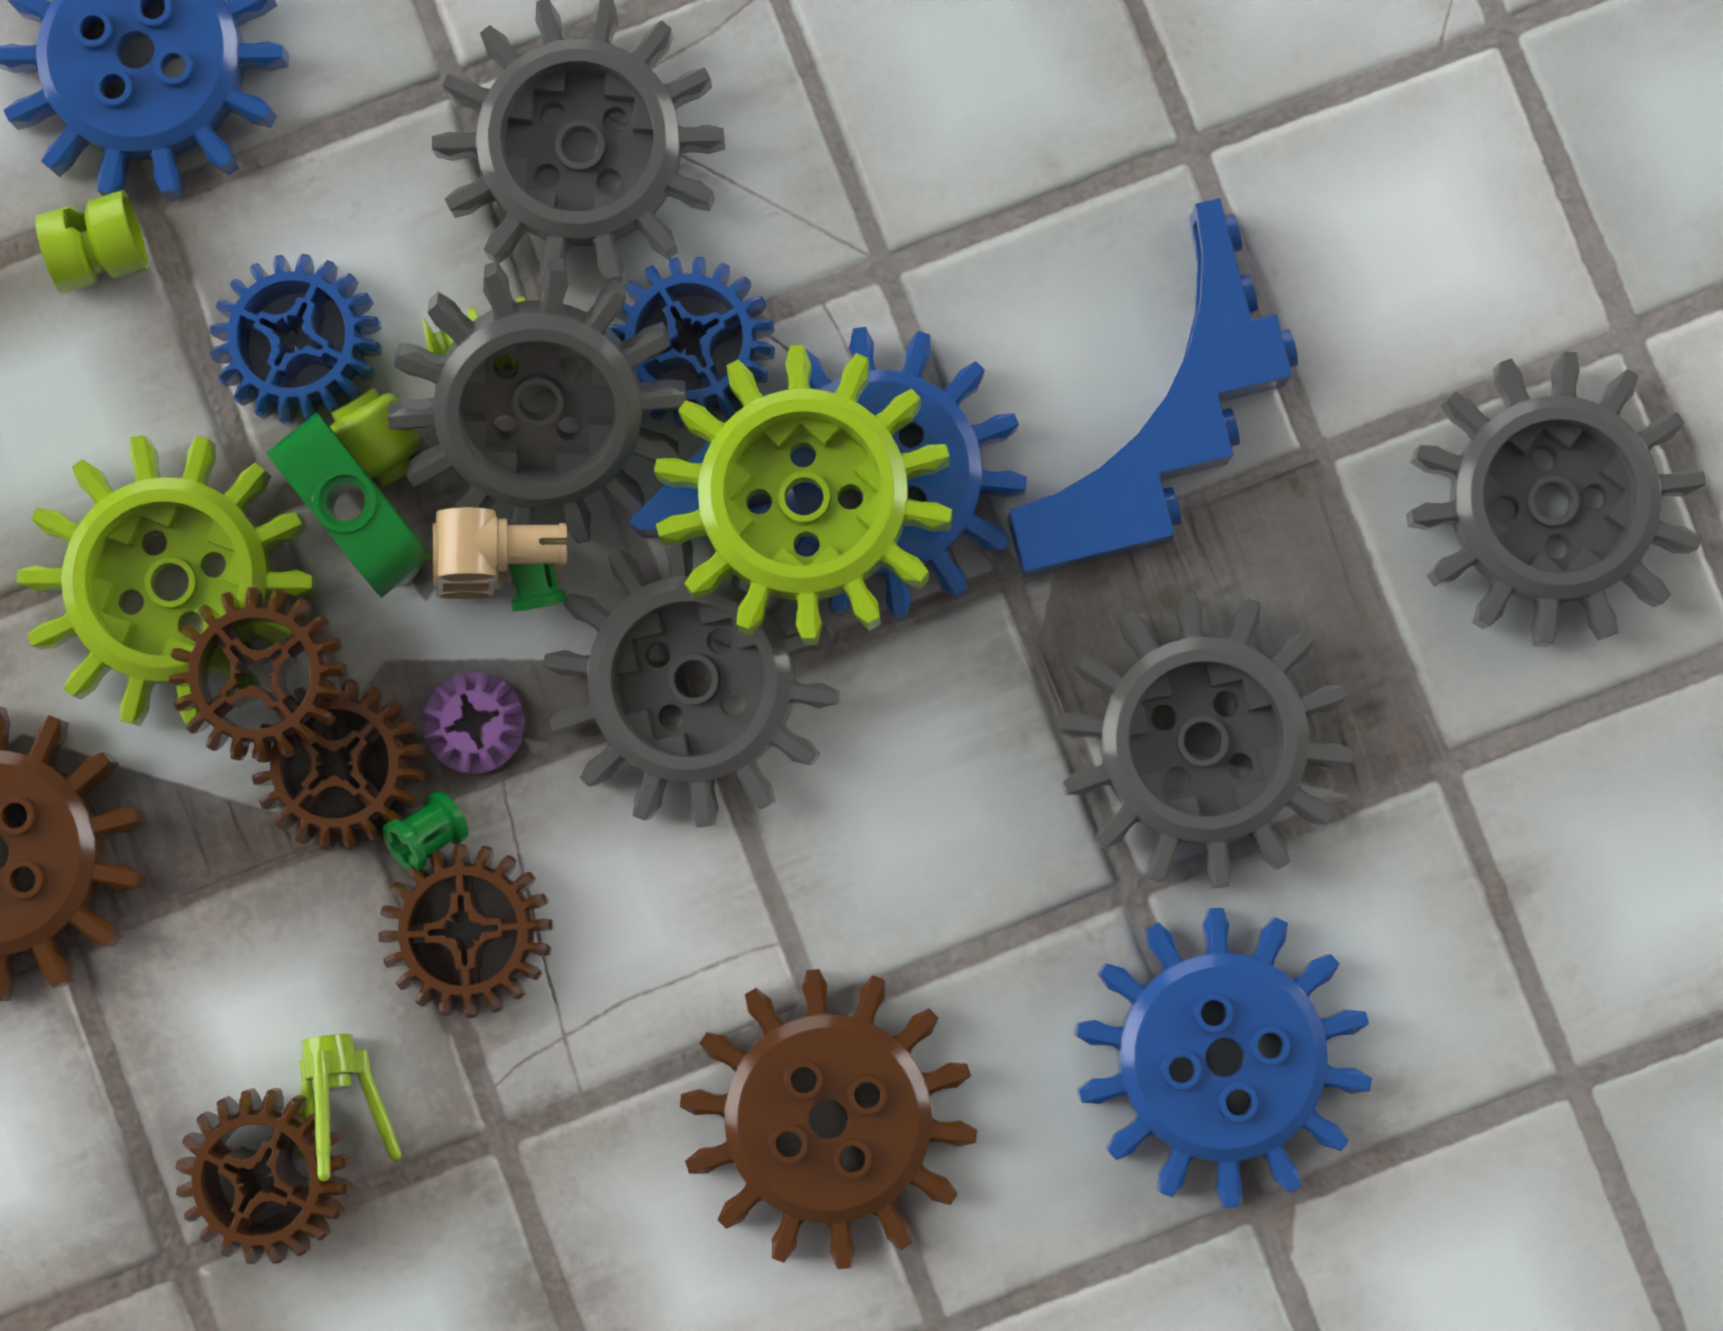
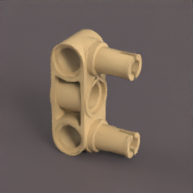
M463 507L437 511L436 523H433V587H436V596L444 599L460 600L494 596L495 589H504V583H512L508 564H554L558 584H561V565H567V545H561L565 544L567 540L566 523H559V525H507V519H497L496 511L486 508Z

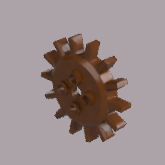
M1 706L0 836L9 847V857L6 864L0 869V1002L11 1001L14 989L12 960L14 955L32 952L38 962L42 976L53 988L64 987L73 982L70 963L62 954L57 944V939L72 926H75L90 942L106 947H114L122 935L111 921L97 915L89 907L98 885L106 884L122 891L144 888L147 877L146 874L129 865H108L103 862L104 837L115 833H129L146 823L143 810L118 807L97 816L87 797V794L95 786L110 777L119 764L116 759L109 753L100 752L87 758L77 771L68 776L65 772L54 766V760L66 740L69 722L50 715L39 726L34 743L27 755L10 752V720L7 709ZM15 804L23 805L27 811V820L19 828H13L7 819L9 809ZM28 867L34 872L36 881L30 891L22 892L18 889L15 879L21 869Z
M813 969L806 970L802 985L807 1003L806 1017L784 1023L776 1014L771 998L756 987L745 994L748 1013L759 1023L764 1037L749 1052L735 1046L725 1035L706 1032L699 1044L710 1058L730 1066L735 1075L726 1094H715L702 1089L681 1094L680 1108L694 1115L714 1114L724 1117L727 1139L724 1143L716 1146L699 1148L685 1160L689 1174H708L719 1166L728 1163L736 1165L746 1185L738 1194L728 1199L721 1210L717 1220L726 1229L744 1221L749 1211L758 1202L764 1200L767 1204L782 1212L781 1224L772 1237V1259L783 1263L796 1249L798 1231L804 1221L827 1223L831 1233L830 1255L837 1269L851 1268L855 1252V1245L850 1233V1223L852 1220L860 1219L873 1213L880 1220L887 1239L900 1250H903L912 1244L909 1223L897 1211L893 1200L908 1185L918 1187L932 1201L951 1205L958 1195L946 1177L931 1172L925 1168L922 1162L930 1142H945L957 1147L976 1143L977 1129L961 1120L939 1121L932 1118L929 1096L942 1089L957 1088L971 1077V1073L965 1062H948L931 1072L920 1071L910 1053L918 1042L931 1035L939 1019L930 1008L913 1015L906 1027L899 1034L892 1036L874 1025L877 1009L885 998L884 979L873 975L860 989L859 1004L852 1016L830 1014L826 1004L828 985L821 970ZM807 1067L815 1073L817 1083L811 1091L799 1092L793 1087L791 1077L796 1069ZM870 1082L878 1087L880 1099L874 1106L863 1107L856 1102L854 1092L861 1083ZM827 1099L839 1102L845 1108L848 1117L845 1129L839 1135L829 1138L815 1133L809 1122V1114L812 1107L816 1103ZM785 1131L795 1132L802 1142L800 1151L793 1156L781 1154L776 1146L777 1137ZM855 1146L863 1151L865 1163L859 1170L849 1171L841 1165L839 1157L845 1148Z

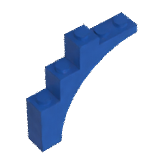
M1220 198L1196 203L1190 215L1197 263L1195 314L1183 362L1166 397L1140 432L1099 469L1056 494L1009 510L1007 520L1022 579L1169 543L1175 535L1172 526L1181 524V514L1173 487L1163 489L1161 480L1228 464L1233 457L1232 446L1240 444V437L1233 410L1231 408L1222 410L1220 402L1283 387L1292 377L1291 367L1298 366V355L1293 335L1290 329L1281 331L1277 314L1254 320L1251 319L1250 313L1258 310L1254 284L1249 274L1240 276L1234 253L1242 250L1238 222L1234 214H1224Z

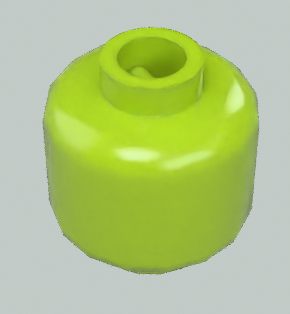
M374 387L363 392L358 399H351L341 405L340 409L331 412L335 422L330 425V428L371 479L377 477L383 487L407 474L408 463L411 461L409 457L419 450L423 438L418 429H389V403L401 400L392 393L379 395Z

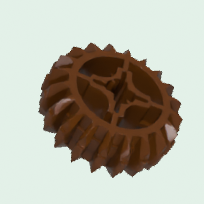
M253 586L247 588L245 608H241L238 599L233 593H223L221 595V603L226 614L222 617L206 604L198 609L200 617L209 625L204 632L189 624L183 626L181 633L186 638L195 641L196 644L192 652L182 648L172 649L171 658L183 663H189L188 673L169 675V684L177 687L190 686L191 694L179 697L174 701V707L180 712L198 708L199 713L186 726L190 733L198 734L210 725L214 727L207 738V748L212 751H218L224 746L228 738L231 737V759L242 761L247 755L250 743H254V754L257 761L268 763L272 756L271 742L276 741L279 751L283 756L290 758L296 755V746L291 735L297 732L301 739L310 745H314L319 740L316 731L308 724L313 717L321 723L333 725L336 717L332 712L321 708L324 697L342 702L345 700L346 692L336 687L327 686L328 676H345L348 674V666L337 662L327 664L326 656L340 651L343 648V644L338 638H330L319 642L317 637L324 633L330 625L327 617L321 615L314 618L307 625L303 623L309 614L311 603L301 598L286 613L287 592L281 589H274L270 595L268 606L263 607L261 590ZM254 622H273L285 626L293 634L282 643L277 641L265 650L256 651L238 635L235 629ZM220 644L223 647L222 651L230 661L231 673L228 681L218 690L220 694L213 699L209 689L208 671L213 653ZM305 650L310 664V681L307 693L298 707L286 687V676L291 666L298 661L297 656ZM240 652L244 657L263 665L274 661L271 663L274 673L266 675L273 677L269 687L278 696V699L272 692H268L255 685L243 689L246 687L244 677L251 675L245 673L248 662ZM253 699H261L270 709L275 710L283 721L267 728L246 729L233 723L225 715L235 707L241 708L245 703Z
M346 679L342 685L341 690L346 692L344 701H334L324 697L321 708L332 712V714L350 713L360 715L369 721L359 731L353 730L343 739L331 741L312 726L313 723L318 721L313 717L308 724L316 731L319 740L314 745L303 741L297 732L291 735L295 745L298 740L302 742L301 745L310 755L312 763L310 773L301 783L303 788L298 793H296L291 779V757L283 756L279 751L276 741H274L272 746L270 771H261L252 775L254 785L268 786L273 784L275 789L264 795L259 801L262 809L270 810L282 804L285 806L277 816L274 825L280 830H286L297 820H300L295 841L305 845L312 840L317 829H320L319 846L324 851H333L337 842L338 832H341L343 843L347 850H358L360 847L359 829L362 828L372 842H381L383 840V831L377 821L382 817L387 823L394 819L404 820L392 808L397 800L412 807H415L419 802L417 796L403 791L405 781L421 783L426 779L425 772L407 768V760L419 759L426 755L424 746L418 744L404 746L403 740L418 731L417 724L409 720L394 726L393 722L401 714L403 705L393 700L378 711L383 691L375 686H371L365 692L361 701H358L359 686L358 682L353 679ZM328 680L327 686L334 687L332 682ZM303 687L294 691L295 699L299 706L307 693V689ZM263 723L259 729L271 727L272 725ZM382 736L388 751L389 769L385 784L380 792L376 788L377 785L368 776L366 764L371 752L376 748L374 743ZM318 745L343 756L350 752L353 761L346 764L353 766L350 775L360 786L354 781L336 775L328 777L326 769L332 768L326 765V760L329 756ZM253 749V750H252V758L256 759L255 754H254V749ZM342 789H346L354 797H358L367 806L356 814L342 818H325L311 810L320 799L326 800L329 795Z
M456 844L453 852V865H449L444 853L438 850L430 855V862L434 872L428 874L425 868L418 871L412 865L409 869L407 868L410 876L418 883L413 889L397 881L390 887L391 891L405 899V903L402 909L396 906L384 905L381 909V915L386 918L399 919L398 931L384 930L379 932L378 936L379 941L384 943L399 941L401 951L389 954L383 960L387 968L397 967L404 963L409 967L410 970L400 976L396 982L399 989L406 990L419 980L424 985L418 992L415 1000L418 1005L422 1007L427 1006L438 992L442 994L439 1004L440 1015H452L456 1007L457 998H463L465 1016L467 1018H474L479 1013V997L484 996L487 1006L493 1013L503 1010V1000L499 993V990L503 987L516 1000L523 998L526 992L515 978L520 972L527 978L533 980L540 979L542 971L537 966L527 962L530 953L539 956L551 955L552 947L546 943L534 942L535 931L553 930L554 921L544 918L534 920L532 910L544 907L549 903V899L546 894H537L528 899L525 897L523 892L536 881V876L532 872L520 875L514 882L509 878L516 867V858L506 855L495 870L491 868L494 858L492 847L482 846L477 854L476 863L471 864L468 846L466 844ZM473 877L482 878L499 888L509 899L516 917L491 918L485 915L479 906L478 894L474 893ZM453 880L454 893H451L450 909L446 916L437 922L417 925L419 913L427 898L441 885ZM468 912L470 922L481 923V926H498L497 931L482 932L480 939L472 938L475 945L469 949H465L463 939L453 938L452 935L436 936L435 934L438 930L452 929L453 923L462 924L458 916ZM517 937L515 949L506 965L496 975L480 983L479 968L482 967V955L486 946L493 940ZM440 943L448 947L454 957L455 969H459L460 984L450 982L436 974L425 962L418 944Z
M255 1088L246 1089L241 1092L239 1104L230 1096H226L216 1103L218 1115L206 1111L197 1117L198 1127L203 1134L191 1132L185 1135L182 1143L195 1156L183 1157L177 1160L175 1169L182 1174L191 1175L192 1181L176 1188V1195L182 1198L193 1196L196 1205L184 1213L185 1220L191 1222L203 1217L208 1223L201 1231L200 1241L207 1243L219 1234L224 1237L221 1244V1256L230 1257L243 1244V1256L246 1264L257 1263L261 1259L264 1250L273 1264L281 1263L287 1258L288 1248L297 1256H301L311 1249L309 1236L321 1241L331 1233L325 1218L336 1220L343 1215L345 1211L344 1206L331 1195H342L351 1190V1181L335 1176V1171L351 1164V1157L343 1153L333 1156L331 1152L330 1178L327 1181L318 1179L315 1112L308 1116V1118L303 1116L306 1108V1097L297 1095L284 1108V1096L280 1088L268 1090L263 1098V1102ZM262 1125L274 1128L271 1137L262 1142L258 1151L244 1146L234 1149L225 1144L229 1137L242 1126ZM340 1130L330 1132L331 1146L343 1138ZM295 1143L306 1159L310 1175V1186L308 1185L309 1178L296 1171L292 1164L291 1155ZM268 1161L266 1165L270 1167L272 1173L266 1177L274 1176V1183L259 1191L261 1186L255 1179L260 1175H254L253 1168ZM219 1174L229 1179L235 1189L233 1206L229 1204L223 1194ZM268 1201L277 1202L284 1206L292 1202L303 1207L297 1218L287 1224L262 1225L253 1222L257 1213L265 1209Z

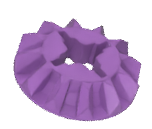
M484 672L454 675L434 689L423 711L425 741L440 762L459 772L478 774L489 772L502 766L515 754L523 739L525 715L520 699L508 684ZM467 697L468 702L471 705L473 704L475 710L479 713L489 712L492 714L499 711V716L490 718L491 722L482 726L483 737H481L484 748L480 749L478 742L473 740V737L468 732L458 733L453 731L448 733L449 728L455 727L456 722L464 719L463 708L465 704L463 698Z

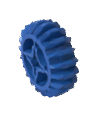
M308 254L300 255L295 271H291V267L283 255H276L273 261L275 274L269 276L258 263L252 264L250 272L257 282L248 288L241 280H232L230 287L240 298L236 304L221 299L217 301L216 308L223 315L230 318L229 322L211 324L209 330L213 337L228 341V343L212 349L210 355L211 359L216 363H231L221 371L218 378L226 387L235 386L240 383L233 398L241 406H245L257 398L254 412L262 419H267L272 415L278 405L279 421L288 426H291L296 419L298 407H301L305 420H308L315 413H319L317 406L324 403L330 412L340 409L341 404L336 399V396L342 391L351 399H358L362 392L352 382L354 377L358 375L364 379L373 380L376 375L374 368L362 361L363 356H380L383 350L379 342L364 338L382 329L381 321L378 317L362 316L374 304L369 294L360 293L352 296L359 282L351 273L335 281L338 267L330 260L322 263L314 274V262ZM294 293H306L305 298L298 297L292 308L283 314L274 315L262 311L278 298ZM327 299L338 306L343 317L345 326L343 350L333 346L329 340L322 338L321 327L326 316L321 310ZM302 327V331L318 349L305 345L300 350L295 345V352L291 353V349L274 330L285 335L293 330L298 335L297 328ZM251 330L259 333L265 340L270 341L271 352L266 364L271 370L265 381L257 376L250 361L248 342ZM318 364L331 369L325 376L309 385L286 388L288 381L295 382L299 373L309 365Z
M695 257L692 265V274H683L679 258H670L668 266L672 276L662 280L658 270L653 265L647 267L645 273L651 287L644 291L638 283L629 281L626 284V292L635 301V304L630 306L625 303L622 312L617 316L618 319L626 322L625 325L613 324L609 325V328L621 341L628 340L642 331L649 316L660 307L668 324L667 330L670 336V346L659 356L636 366L639 382L657 381L651 375L660 370L665 374L677 368L687 369L693 372L704 386V388L698 390H686L687 401L703 406L708 411L709 407L719 404L723 416L726 419H730L735 414V410L729 397L734 393L730 388L728 374L721 379L712 360L713 352L720 343L728 339L727 333L741 327L743 340L738 359L753 373L755 382H767L769 378L768 371L763 366L754 363V360L774 359L775 347L766 342L756 341V339L773 334L775 332L774 323L769 319L752 320L766 309L765 299L762 296H758L743 302L742 300L751 288V281L744 276L737 279L728 288L726 284L731 271L729 265L721 263L716 268L712 278L706 277L707 269L704 257ZM691 295L707 297L719 302L728 310L722 314L714 311L705 316H694L684 309L680 301L677 300V297ZM675 318L681 321L686 331L693 330L694 337H696L699 331L704 333V336L699 341L702 349L700 351L706 367L700 365L695 354L687 355L686 348L681 354L676 352V349L681 346L679 338L680 331ZM679 408L674 409L675 426L677 428H685L686 425L681 420ZM650 410V418L659 422L665 416L667 410Z

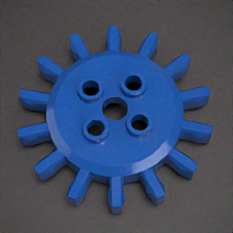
M7 0L23 18L42 24L36 45L7 44L0 46V68L13 73L38 71L42 89L32 95L16 100L3 111L8 121L17 130L33 127L44 119L56 114L65 122L66 127L64 131L47 148L41 159V162L58 177H61L68 171L83 150L91 145L104 152L103 162L97 175V191L102 196L124 190L131 160H152L154 165V181L169 201L182 199L183 178L177 166L176 155L199 145L202 147L209 162L230 176L239 167L232 149L216 135L215 131L222 125L230 113L243 117L253 125L272 128L277 118L273 110L260 97L240 91L245 70L260 69L273 71L289 67V54L283 45L268 41L243 43L239 28L244 23L264 16L278 5L275 0H158L165 3V10L156 19L145 17L146 6L156 0H53L52 2L46 0ZM96 21L103 22L105 24V31L100 38L96 40L85 38V30L89 24ZM137 37L151 40L154 44V55L147 65L141 68H129L123 65L121 53L128 41ZM173 59L184 60L186 66L180 76L170 78L165 75V67L168 62ZM111 81H124L125 91L120 97L109 99L105 96L106 86Z
M866 326L853 328L849 345L851 357L853 358L857 353L867 357L869 361L868 385L860 395L857 403L875 416L882 412L896 396L913 389L921 399V409L912 422L899 429L892 436L900 453L912 452L927 445H947L950 466L936 474L912 478L907 481L908 490L916 489L922 492L926 502H937L952 509L951 530L931 532L920 527L904 526L897 546L919 558L924 566L930 567L935 573L941 589L956 600L967 592L963 572L952 562L947 554V551L961 536L967 537L978 544L984 551L1000 555L1003 554L1009 544L1010 539L998 526L984 522L974 512L979 495L994 494L1010 498L1024 495L1026 476L1011 470L999 472L982 469L980 448L983 446L1005 441L1017 432L1019 427L1015 413L997 414L983 423L970 425L959 406L978 390L984 377L985 369L976 361L959 370L952 383L942 391L923 380V370L931 358L930 334L920 331L915 334L907 346L904 367L900 372L876 369L873 360L874 342ZM805 348L812 366L809 383L810 389L835 393L842 378L832 382L824 373L819 359ZM907 426L919 428L924 437L922 443L914 448L904 446L898 437L903 428ZM799 448L793 453L791 461L796 466L807 467L814 462L816 454L809 448ZM799 483L788 492L786 505L796 514L809 515L820 508L824 495L820 488L812 483ZM853 489L846 490L857 493L860 496L861 501H863V496L859 491ZM772 503L755 506L750 511L755 514H763L770 509ZM805 536L801 538L795 547V551L801 556H812L818 551L820 543L814 537ZM881 567L872 576L883 577L886 582V606L894 620L907 619L911 601L907 586L888 568ZM844 593L829 597L830 612L840 616L844 614L851 604Z
M1224 908L1206 909L1202 923L1206 944L1203 955L1183 959L1175 947L1172 934L1159 922L1144 928L1147 946L1157 957L1162 971L1146 985H1141L1124 968L1104 963L1097 973L1107 989L1122 995L1131 1004L1124 1018L1123 1025L1117 1027L1109 1026L1097 1020L1076 1023L1074 1036L1089 1045H1109L1118 1049L1119 1072L1113 1076L1091 1078L1078 1087L1077 1093L1080 1102L1101 1104L1113 1097L1124 1095L1136 1113L1133 1121L1113 1134L1105 1149L1115 1160H1119L1133 1154L1141 1142L1153 1134L1170 1145V1153L1167 1160L1158 1172L1157 1191L1171 1198L1183 1186L1187 1168L1194 1157L1215 1161L1217 1167L1215 1191L1221 1205L1225 1208L1239 1206L1243 1190L1239 1176L1240 1160L1260 1155L1264 1156L1273 1180L1289 1193L1301 1187L1298 1168L1288 1157L1283 1143L1296 1134L1300 1128L1309 1132L1320 1145L1342 1151L1349 1142L1337 1124L1324 1119L1315 1110L1323 1088L1334 1087L1350 1094L1370 1091L1372 1078L1356 1068H1335L1328 1065L1326 1042L1335 1036L1354 1035L1369 1025L1366 1012L1343 1009L1329 1017H1319L1309 996L1316 988L1331 980L1340 964L1332 954H1326L1311 960L1304 970L1293 979L1274 967L1276 956L1285 943L1288 922L1279 918H1271L1260 930L1257 946L1251 956L1230 954L1227 940L1229 922ZM1210 1000L1220 1002L1225 1011L1223 1020L1214 1026L1206 1024L1201 1017L1203 1005ZM1266 1033L1276 1034L1281 1041L1280 1052L1272 1058H1265L1258 1050L1259 1039ZM1220 1038L1232 1039L1238 1044L1242 1052L1240 1067L1236 1072L1228 1076L1214 1074L1206 1063L1208 1047L1212 1042ZM1178 1057H1186L1193 1066L1191 1077L1184 1082L1174 1081L1169 1073L1171 1062ZM1234 1090L1245 1091L1250 1101L1248 1109L1239 1115L1230 1113L1226 1106L1227 1096Z

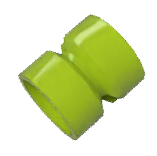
M124 190L89 199L85 211L79 212L72 205H67L39 213L35 216L37 238L50 277L61 294L95 285L99 273L106 272L110 277L116 279L147 270L149 267L142 230L132 203Z

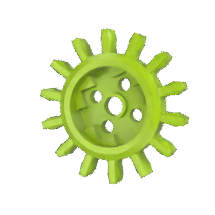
M799 344L790 345L785 362L789 378L788 390L763 396L755 384L753 373L739 359L727 365L731 391L740 400L743 408L736 412L726 423L712 416L705 407L685 400L678 410L681 420L691 433L711 443L703 463H691L678 458L656 459L654 473L658 481L668 486L698 490L699 509L687 514L672 515L657 523L656 528L662 545L682 544L693 538L709 537L715 550L714 555L705 563L695 568L684 583L687 591L695 600L712 593L726 577L734 574L750 586L746 597L738 607L736 625L739 632L748 636L754 634L763 623L766 608L773 596L795 600L798 602L796 628L804 646L818 644L823 627L819 615L820 599L844 593L852 604L855 617L869 631L881 625L878 601L864 583L881 567L888 568L903 583L922 589L929 580V571L919 558L897 546L904 526L920 527L931 532L950 531L953 514L952 509L937 502H919L908 498V480L918 476L936 474L950 466V456L946 444L927 445L912 452L900 453L892 437L899 429L912 422L921 409V399L915 391L910 389L896 396L882 412L874 416L857 403L869 381V361L867 357L857 353L853 356L843 370L840 385L835 393L810 389L809 383L812 366L804 345ZM805 447L814 451L816 457L811 465L799 467L791 461L793 453L799 448ZM799 483H812L819 487L824 495L820 508L812 514H796L786 505L788 492ZM850 489L859 491L863 496L861 505L855 509L843 508L839 504V497L844 491ZM757 494L767 495L772 500L770 509L763 514H755L748 509L749 500ZM805 536L814 537L820 543L818 551L808 557L801 556L795 551L797 541Z
M144 435L130 437L129 456L135 470L136 480L134 483L123 486L116 491L111 488L102 471L81 459L72 466L78 485L90 495L95 506L86 514L80 524L72 522L57 510L36 508L31 518L44 533L64 539L69 543L63 567L47 568L35 565L17 570V583L40 593L62 590L67 612L57 619L39 624L29 632L27 637L31 646L40 650L57 648L69 639L78 636L90 650L88 657L71 672L63 689L71 696L82 700L96 690L103 677L112 668L128 675L127 688L120 703V721L137 726L142 725L149 712L151 694L155 684H169V675L188 673L189 663H183L171 658L173 648H182L192 652L196 644L195 641L186 638L181 633L182 623L188 615L199 614L198 609L206 604L222 617L226 614L221 603V595L225 592L233 593L238 599L241 608H245L247 588L253 586L261 590L263 607L268 606L270 595L274 589L284 590L287 592V595L303 597L318 592V579L310 574L299 570L273 572L269 550L274 546L295 540L305 532L308 527L304 518L297 512L281 514L270 522L257 527L245 512L248 506L265 491L271 475L255 462L241 472L234 485L225 494H221L215 489L208 487L209 476L216 461V444L208 438L200 436L194 438L187 452L186 467L182 478L161 477L159 454L152 441ZM163 533L167 539L165 550L159 555H150L146 548L147 540L153 534ZM222 555L226 561L225 571L218 577H209L205 571L207 560L211 556ZM180 566L188 575L189 584L187 591L177 600L165 601L157 594L155 588L156 578L164 568ZM132 592H140L144 599L142 609L136 614H127L123 607L125 597ZM204 620L202 632L209 626ZM254 622L235 629L238 635L247 641L250 646L256 639H262L272 646L277 641L282 643L293 634L285 626L271 622ZM220 644L211 658L208 677L222 671L229 679L231 664L226 654L222 651L223 647ZM246 667L245 673L251 676L244 677L246 687L243 689L251 685L261 687L258 677ZM176 686L178 698L191 694L190 686ZM253 699L251 702L255 703L259 699ZM194 708L190 711H179L187 725L199 713V710Z

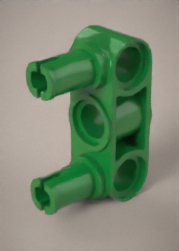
M318 412L266 452L288 483L381 598L395 587L410 584L414 577L417 578L421 574L423 565L433 558ZM354 489L362 491L365 505L358 517L347 521L337 519L334 505L341 493Z

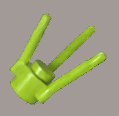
M331 1034L302 1040L303 1059L299 1060L302 1080L301 1095L307 1099L303 1116L308 1118V1116L314 1113L315 1107L318 1179L327 1181L331 1175L329 1091L351 1088V1075L355 1074L358 1077L387 1153L391 1160L398 1161L402 1155L371 1073L368 1049L354 1050L352 1034ZM298 1147L299 1158L305 1159L303 1153Z

